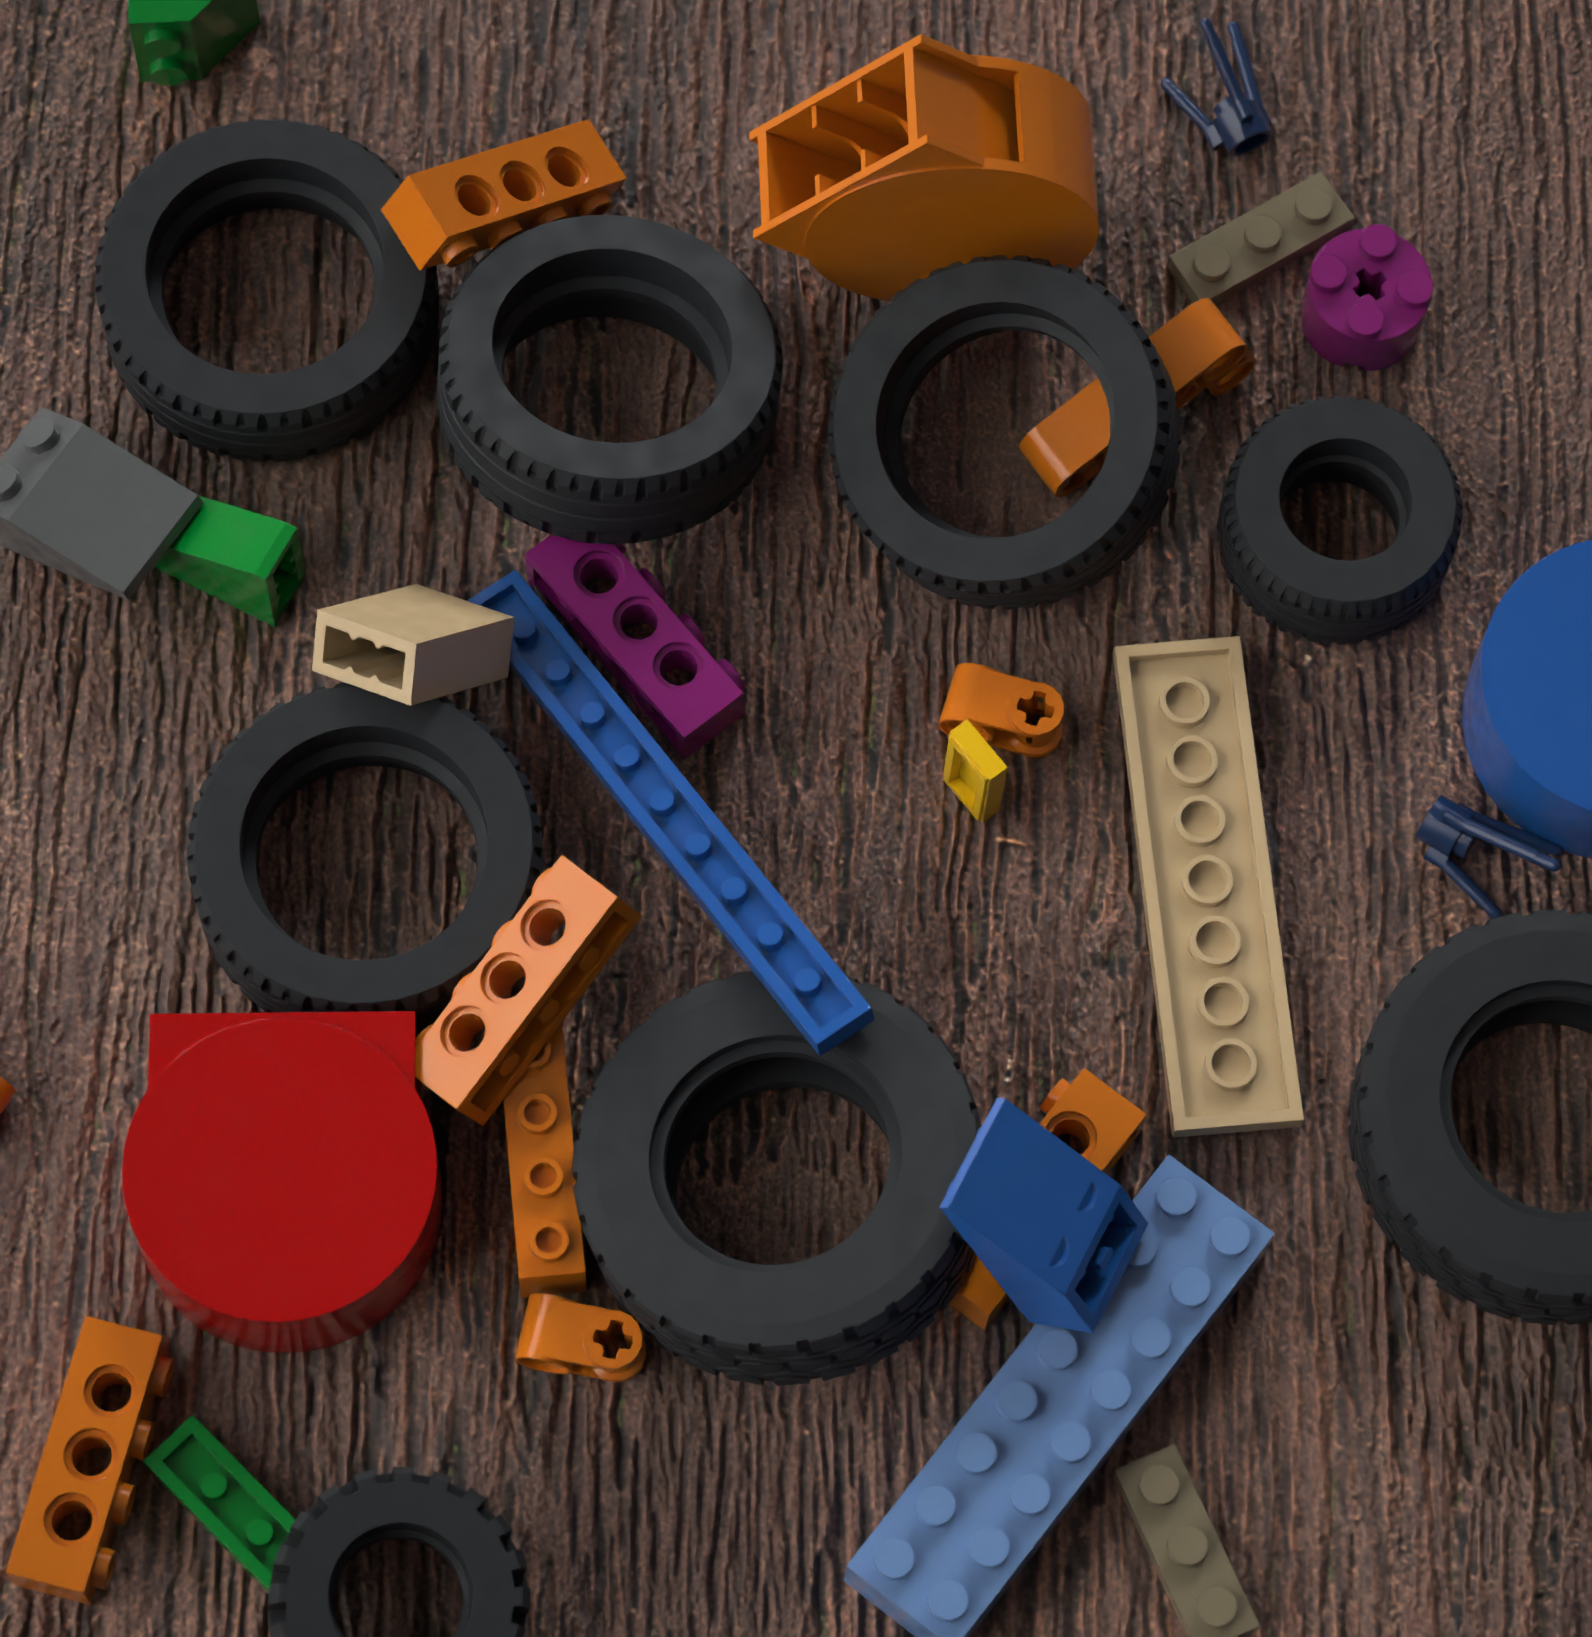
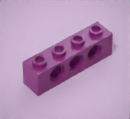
M555 535L548 536L525 553L528 580L684 760L743 716L744 693L742 690L745 689V685L738 672L723 658L718 662L715 661L702 646L705 643V639L698 626L685 613H681L678 616L674 614L662 600L665 598V592L654 575L644 567L637 571L623 555L626 552L624 544H595L570 540ZM599 577L609 579L615 584L610 591L600 594L590 592L584 587L589 580ZM634 623H645L655 630L651 636L645 639L630 638L623 631L627 626ZM682 668L690 671L695 678L685 685H672L664 680L663 675L669 670Z

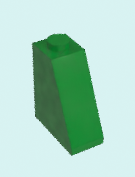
M199 496L204 503L159 560L155 568L276 627L306 577L297 527L275 518Z

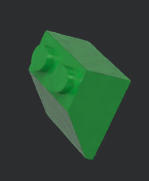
M128 0V22L141 82H154L159 85L173 86L181 84L185 80L202 79L260 24L258 0Z

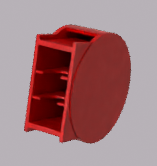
M415 1011L150 1013L148 1090L138 1105L128 1129L122 1159V1191L132 1230L153 1279L165 1297L193 1324L227 1343L246 1349L271 1353L308 1352L345 1342L366 1332L393 1312L411 1293L432 1257L438 1240L443 1208L442 1180L433 1129L426 1108L421 1101V1081L415 1077Z

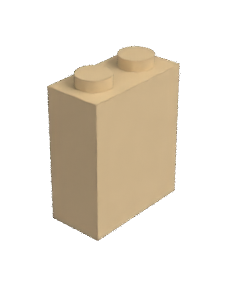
M418 584L317 610L312 671L412 706L508 678L514 617Z

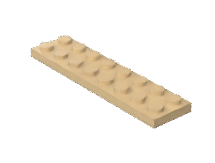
M1240 636L1115 646L1113 660L1172 1138L1301 1127L1304 1117Z

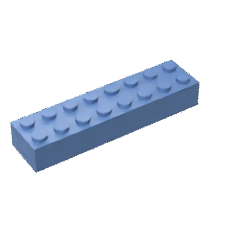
M1168 1154L1132 1200L1149 1224L1094 1333L1035 1324L847 1564L844 1582L915 1637L972 1636L1267 1253L1275 1233Z

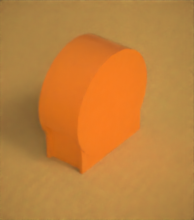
M920 34L749 132V141L758 144L761 226L753 230V238L809 259L811 265L827 280L854 293L892 301V296L901 289L904 290L909 287V284L918 278L926 279L930 272L936 269L948 267L950 264L959 261L966 264L972 258L982 256L1005 255L1008 259H1012L1016 255L1049 260L1052 266L1062 264L1074 269L1090 254L1098 240L1099 218L1090 107L1085 97L1073 84L1063 77L1036 65L1001 57L969 55Z

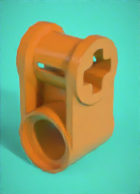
M962 663L958 664L955 668L938 726L942 732L949 736L951 730L968 719L991 747L1021 754L1025 757L1039 758L1053 752L1062 739L1064 703L1061 695L1054 687L1045 683L1004 674L994 668L981 664ZM1038 697L1043 698V703L1038 702ZM1033 715L1043 716L1038 721L1037 726L1027 724ZM1027 737L1032 738V743L1027 742Z
M538 1293L529 1295L515 1355V1361L518 1364L547 1373L574 1374L609 1382L628 1381L643 1369L647 1360V1347L640 1326L631 1315L620 1310L581 1304L556 1295ZM615 1335H624L629 1349H619L615 1359L607 1358L604 1347L601 1344L610 1345L614 1341Z

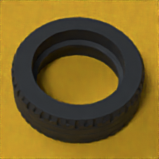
M253 119L247 122L238 121L224 126H216L208 129L206 132L196 133L183 142L176 143L167 152L161 153L154 158L152 164L144 167L136 175V179L127 185L123 191L124 196L118 199L113 206L112 213L107 218L104 226L105 234L99 241L95 264L96 273L98 274L95 277L96 298L106 341L117 373L121 380L126 383L127 390L133 399L138 402L146 414L153 415L156 423L168 429L171 434L179 439L189 440L190 445L199 449H207L213 454L230 455L233 459H251V461L264 462L270 459L279 462L287 461L290 458L298 460L308 458L311 454L320 455L329 452L331 448H340L348 444L353 438H360L368 433L370 428L378 426L383 422L386 414L394 412L402 404V400L413 390V382L420 379L424 372L425 365L432 353V343L436 340L440 313L437 266L419 271L381 211L382 207L404 180L399 177V174L392 166L383 163V158L375 152L369 151L360 142L349 140L346 135L337 131H329L326 127L308 125L306 122L301 121L288 122L286 119ZM260 209H291L327 219L348 231L363 245L372 265L375 282L372 309L365 323L347 343L324 359L309 366L281 373L251 374L231 371L206 362L189 352L175 337L164 310V280L175 258L192 239L226 218Z
M587 215L542 224L512 237L490 251L487 256L475 264L474 269L465 275L462 283L457 286L453 293V299L445 311L439 342L436 402L437 415L440 419V430L445 438L448 451L454 456L455 464L459 470L464 472V477L470 484L476 487L479 493L491 501L494 506L524 524L558 537L595 544H630L665 538L691 529L695 525L712 518V515L724 510L731 501L736 500L743 493V488L750 485L755 478L756 472L760 470L765 454L768 453L777 412L783 369L781 340L778 337V328L776 322L772 319V312L769 306L763 301L762 294L752 284L747 275L722 253L706 242L684 231L646 219L618 215ZM584 317H614L649 325L684 344L700 359L715 382V395L712 405L703 414L674 432L637 442H599L559 431L529 413L519 404L502 380V366L506 356L519 343L541 329L556 323Z
M1005 255L982 256L972 258L966 264L959 261L950 264L948 267L936 269L930 272L926 279L918 278L910 283L909 287L904 290L901 289L892 296L891 303L882 305L875 312L872 320H868L862 328V336L854 340L849 349L848 356L844 358L840 368L843 374L836 379L834 385V395L829 412L833 415V418L828 423L829 454L834 459L832 470L838 485L837 487L841 497L846 500V507L852 518L869 540L901 572L910 579L917 581L927 590L949 600L958 599L962 604L994 609L1000 605L1005 610L1037 607L1044 600L1051 604L1066 597L1070 598L1079 594L1083 586L1091 588L1099 583L1101 579L1116 571L1118 562L1122 560L1127 561L1135 553L1139 545L1141 546L1148 537L1147 529L1156 526L1163 508L1167 505L1170 498L1167 490L1174 486L1177 476L1176 471L1180 460V453L1177 447L1181 443L1180 412L1176 407L1177 397L1175 389L1159 353L1135 316L1108 289L1100 283H1093L1087 275L1079 271L1077 272L1062 264L1052 266L1049 260L1016 255L1012 259H1008ZM1025 330L1040 333L1060 341L1078 353L1092 368L1102 385L1110 415V439L1104 464L1086 493L1060 517L1042 527L1009 537L981 536L955 528L940 519L923 504L906 474L901 453V427L911 398L927 374L942 359L964 344L983 336L1005 331Z
M348 683L335 684L332 688L320 687L313 689L310 693L296 695L292 697L290 702L279 703L270 708V711L266 714L258 716L253 720V726L243 728L235 736V740L229 743L221 752L222 759L214 762L210 768L208 776L203 781L199 790L201 799L194 804L188 830L190 843L187 845L188 874L203 932L209 946L214 951L218 963L234 984L241 986V991L247 998L255 1002L265 1012L415 1011L416 1035H419L428 1026L433 1025L452 1000V994L456 985L464 976L475 970L491 949L492 941L497 931L506 922L513 920L531 896L535 881L544 872L542 831L534 794L526 775L520 772V764L517 759L512 755L501 738L493 737V730L484 722L479 721L468 710L457 709V704L448 699L439 697L410 706ZM360 766H384L407 770L424 776L445 788L465 812L472 827L477 846L476 878L469 899L459 917L446 930L422 946L406 953L374 960H350L331 957L307 949L293 940L279 926L268 910L260 891L257 875V857L261 837L268 820L278 807L293 793L313 780L332 772Z

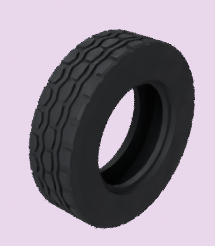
M1532 910L1530 915L1522 916V913L1517 912L1488 919L1482 927L1475 924L1447 938L1445 946H1435L1413 965L1410 973L1402 977L1390 994L1371 1029L1355 1070V1079L1351 1085L1348 1116L1351 1120V1124L1348 1127L1351 1159L1358 1166L1355 1175L1366 1204H1372L1375 1210L1372 1215L1389 1242H1396L1398 1247L1402 1249L1399 1254L1423 1277L1428 1274L1437 1281L1435 1286L1463 1303L1467 1299L1477 1304L1476 1309L1509 1319L1512 1315L1521 1317V1322L1547 1325H1556L1557 1321H1566L1568 1325L1592 1322V1211L1578 1213L1546 1211L1523 1204L1501 1192L1485 1179L1468 1158L1459 1141L1452 1118L1451 1085L1456 1065L1469 1050L1487 1037L1514 1026L1534 1023L1569 1026L1592 1035V914L1581 911L1575 915L1567 914L1566 910Z
M751 970L733 973L732 977L723 980L719 977L688 990L689 994L684 995L680 999L676 996L649 1015L650 1019L643 1025L638 1024L616 1047L617 1053L614 1058L607 1059L591 1086L593 1090L592 1097H588L585 1100L576 1129L580 1135V1140L574 1142L572 1175L576 1179V1184L573 1186L584 1234L612 1294L617 1297V1301L622 1309L638 1322L640 1329L647 1331L648 1338L674 1357L681 1354L687 1364L715 1376L721 1372L726 1374L729 1380L763 1385L764 1381L774 1382L776 1386L810 1384V1379L822 1378L823 1381L851 1374L856 1372V1367L864 1364L871 1366L899 1350L898 1346L905 1340L911 1342L935 1321L934 1315L939 1309H946L964 1283L962 1278L964 1272L971 1271L977 1256L940 1209L949 1185L956 1177L976 1139L978 1130L982 1126L965 1073L960 1071L958 1060L941 1036L935 1037L933 1035V1027L910 1006L902 1007L899 1004L898 998L870 983H867L866 986L858 983L857 978L846 976L872 1007L875 1020L822 1056L818 1055ZM803 1087L832 1093L863 1110L879 1126L889 1141V1170L883 1192L871 1214L851 1236L836 1247L813 1258L790 1264L760 1265L732 1259L708 1247L695 1237L679 1218L677 1190L680 1171L692 1143L704 1127L721 1111L735 1102L771 1089Z

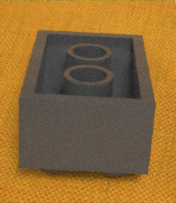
M43 407L24 427L21 434L0 459V544L9 550L127 600L133 596L204 503L194 492L85 424Z

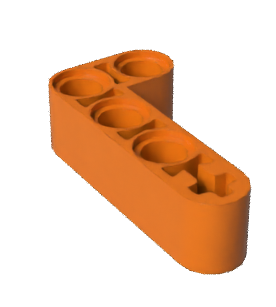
M1203 298L1192 303L1149 336L1170 375L1177 397L1176 407L1178 409L1206 388L1214 396L1228 392L1241 383L1256 366V359L1247 344L1209 298ZM1099 379L1093 380L1036 425L1019 444V451L1055 497L1060 498L1074 492L1099 473L1104 464L1110 439V415L1107 399Z

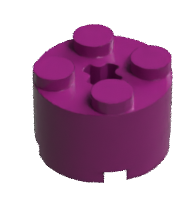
M1372 224L1365 229L1347 231L1327 242L1314 258L1302 298L1301 324L1304 335L1311 347L1322 358L1340 367L1343 366V363L1363 367L1362 371L1381 370L1403 359L1415 344L1433 293L1431 274L1424 258L1408 241L1396 235L1390 227L1383 224Z

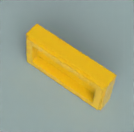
M966 719L949 732L943 780L976 820L983 823L1000 811L1008 767L969 720Z

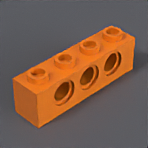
M586 119L410 174L382 207L381 211L419 271L445 263L448 268H452L466 262L479 251L488 248L493 250L512 237L542 224L572 217L605 214L613 205L610 198L626 181L627 177L590 120Z
M561 855L553 867L545 870L537 878L533 885L531 896L513 920L506 922L497 931L493 938L491 949L475 970L459 981L453 991L452 1000L433 1025L425 1028L416 1038L415 1077L456 1110L484 1126L642 915ZM566 924L562 937L556 943L550 945L553 932L559 926ZM526 976L522 990L516 996L510 998L513 985L520 978ZM485 1029L482 1043L471 1051L473 1038L478 1032Z
M561 1023L503 1099L521 1298L529 1297L530 1294L535 1293L557 1295L587 1292L581 1221L578 1216L573 1186L576 1184V1179L572 1175L574 1144L563 1026Z
M1083 1068L1072 1083L1061 1078L1052 1088L1040 1106V1110L1046 1116L1039 1124L1055 1136L1071 1134L1078 1137L1086 1150L1081 1156L1105 1174H1108L1140 1134L1147 1114L1087 1069ZM976 1256L971 1271L964 1272L962 1277L964 1283L949 1304L985 1331L1009 1301L1010 1297L978 1256Z
M85 1316L5 1572L13 1585L88 1605L92 1604L96 1588L107 1589L113 1574L117 1555L116 1550L109 1549L116 1523L126 1525L135 1500L136 1486L128 1484L136 1459L143 1461L147 1458L154 1438L156 1424L148 1420L155 1395L165 1397L173 1376L175 1359L167 1357L169 1350L162 1335ZM111 1385H124L132 1390L129 1402L118 1411L107 1412L97 1407L99 1395L105 1388ZM93 1448H104L112 1453L110 1465L101 1474L87 1476L78 1472V1462L86 1451ZM80 1511L92 1516L91 1528L84 1537L68 1541L58 1536L59 1524L66 1515Z

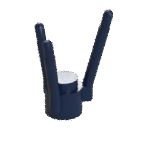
M1203 18L1200 21V27L1229 94V97L1214 107L1213 111L1216 115L1214 123L1170 78H1163L1161 80V87L1204 133L1213 151L1225 146L1230 156H1241L1254 151L1271 138L1273 132L1270 126L1272 122L1261 100L1240 25L1236 21H1231L1228 24V31L1245 93L1241 90L1212 21L1208 18Z
M1440 795L1432 805L1416 835V839L1429 846L1423 859L1442 869L1491 918L1501 917L1503 915L1502 911L1451 859L1453 853L1464 859L1479 838L1550 871L1556 872L1561 867V863L1557 859L1544 854L1560 856L1562 853L1560 845L1477 813L1460 802L1457 804L1444 795Z

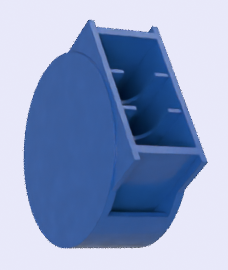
M1592 540L1570 545L1544 557L1526 570L1507 590L1492 615L1468 672L1462 700V729L1465 746L1473 769L1490 798L1505 815L1524 831L1560 845L1564 852L1586 858H1592Z

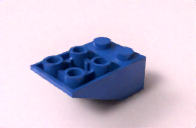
M997 1097L985 1122L978 1130L975 1141L956 1177L949 1185L947 1194L940 1205L943 1213L1028 1322L1094 1333L1149 1224L1119 1183L1006 1098Z

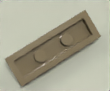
M1320 171L1171 254L1168 258L1167 268L1192 303L1203 298H1209L1217 305L1324 245L1334 237L1352 229L1355 217L1323 172Z
M1172 1444L1114 1469L1112 1476L1186 1636L1244 1637L1256 1632L1260 1625L1176 1445Z

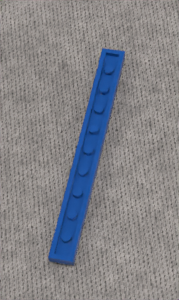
M514 570L468 599L467 601L514 617L509 668L818 1055L822 1056L873 1022L875 1019L872 1007L520 573Z

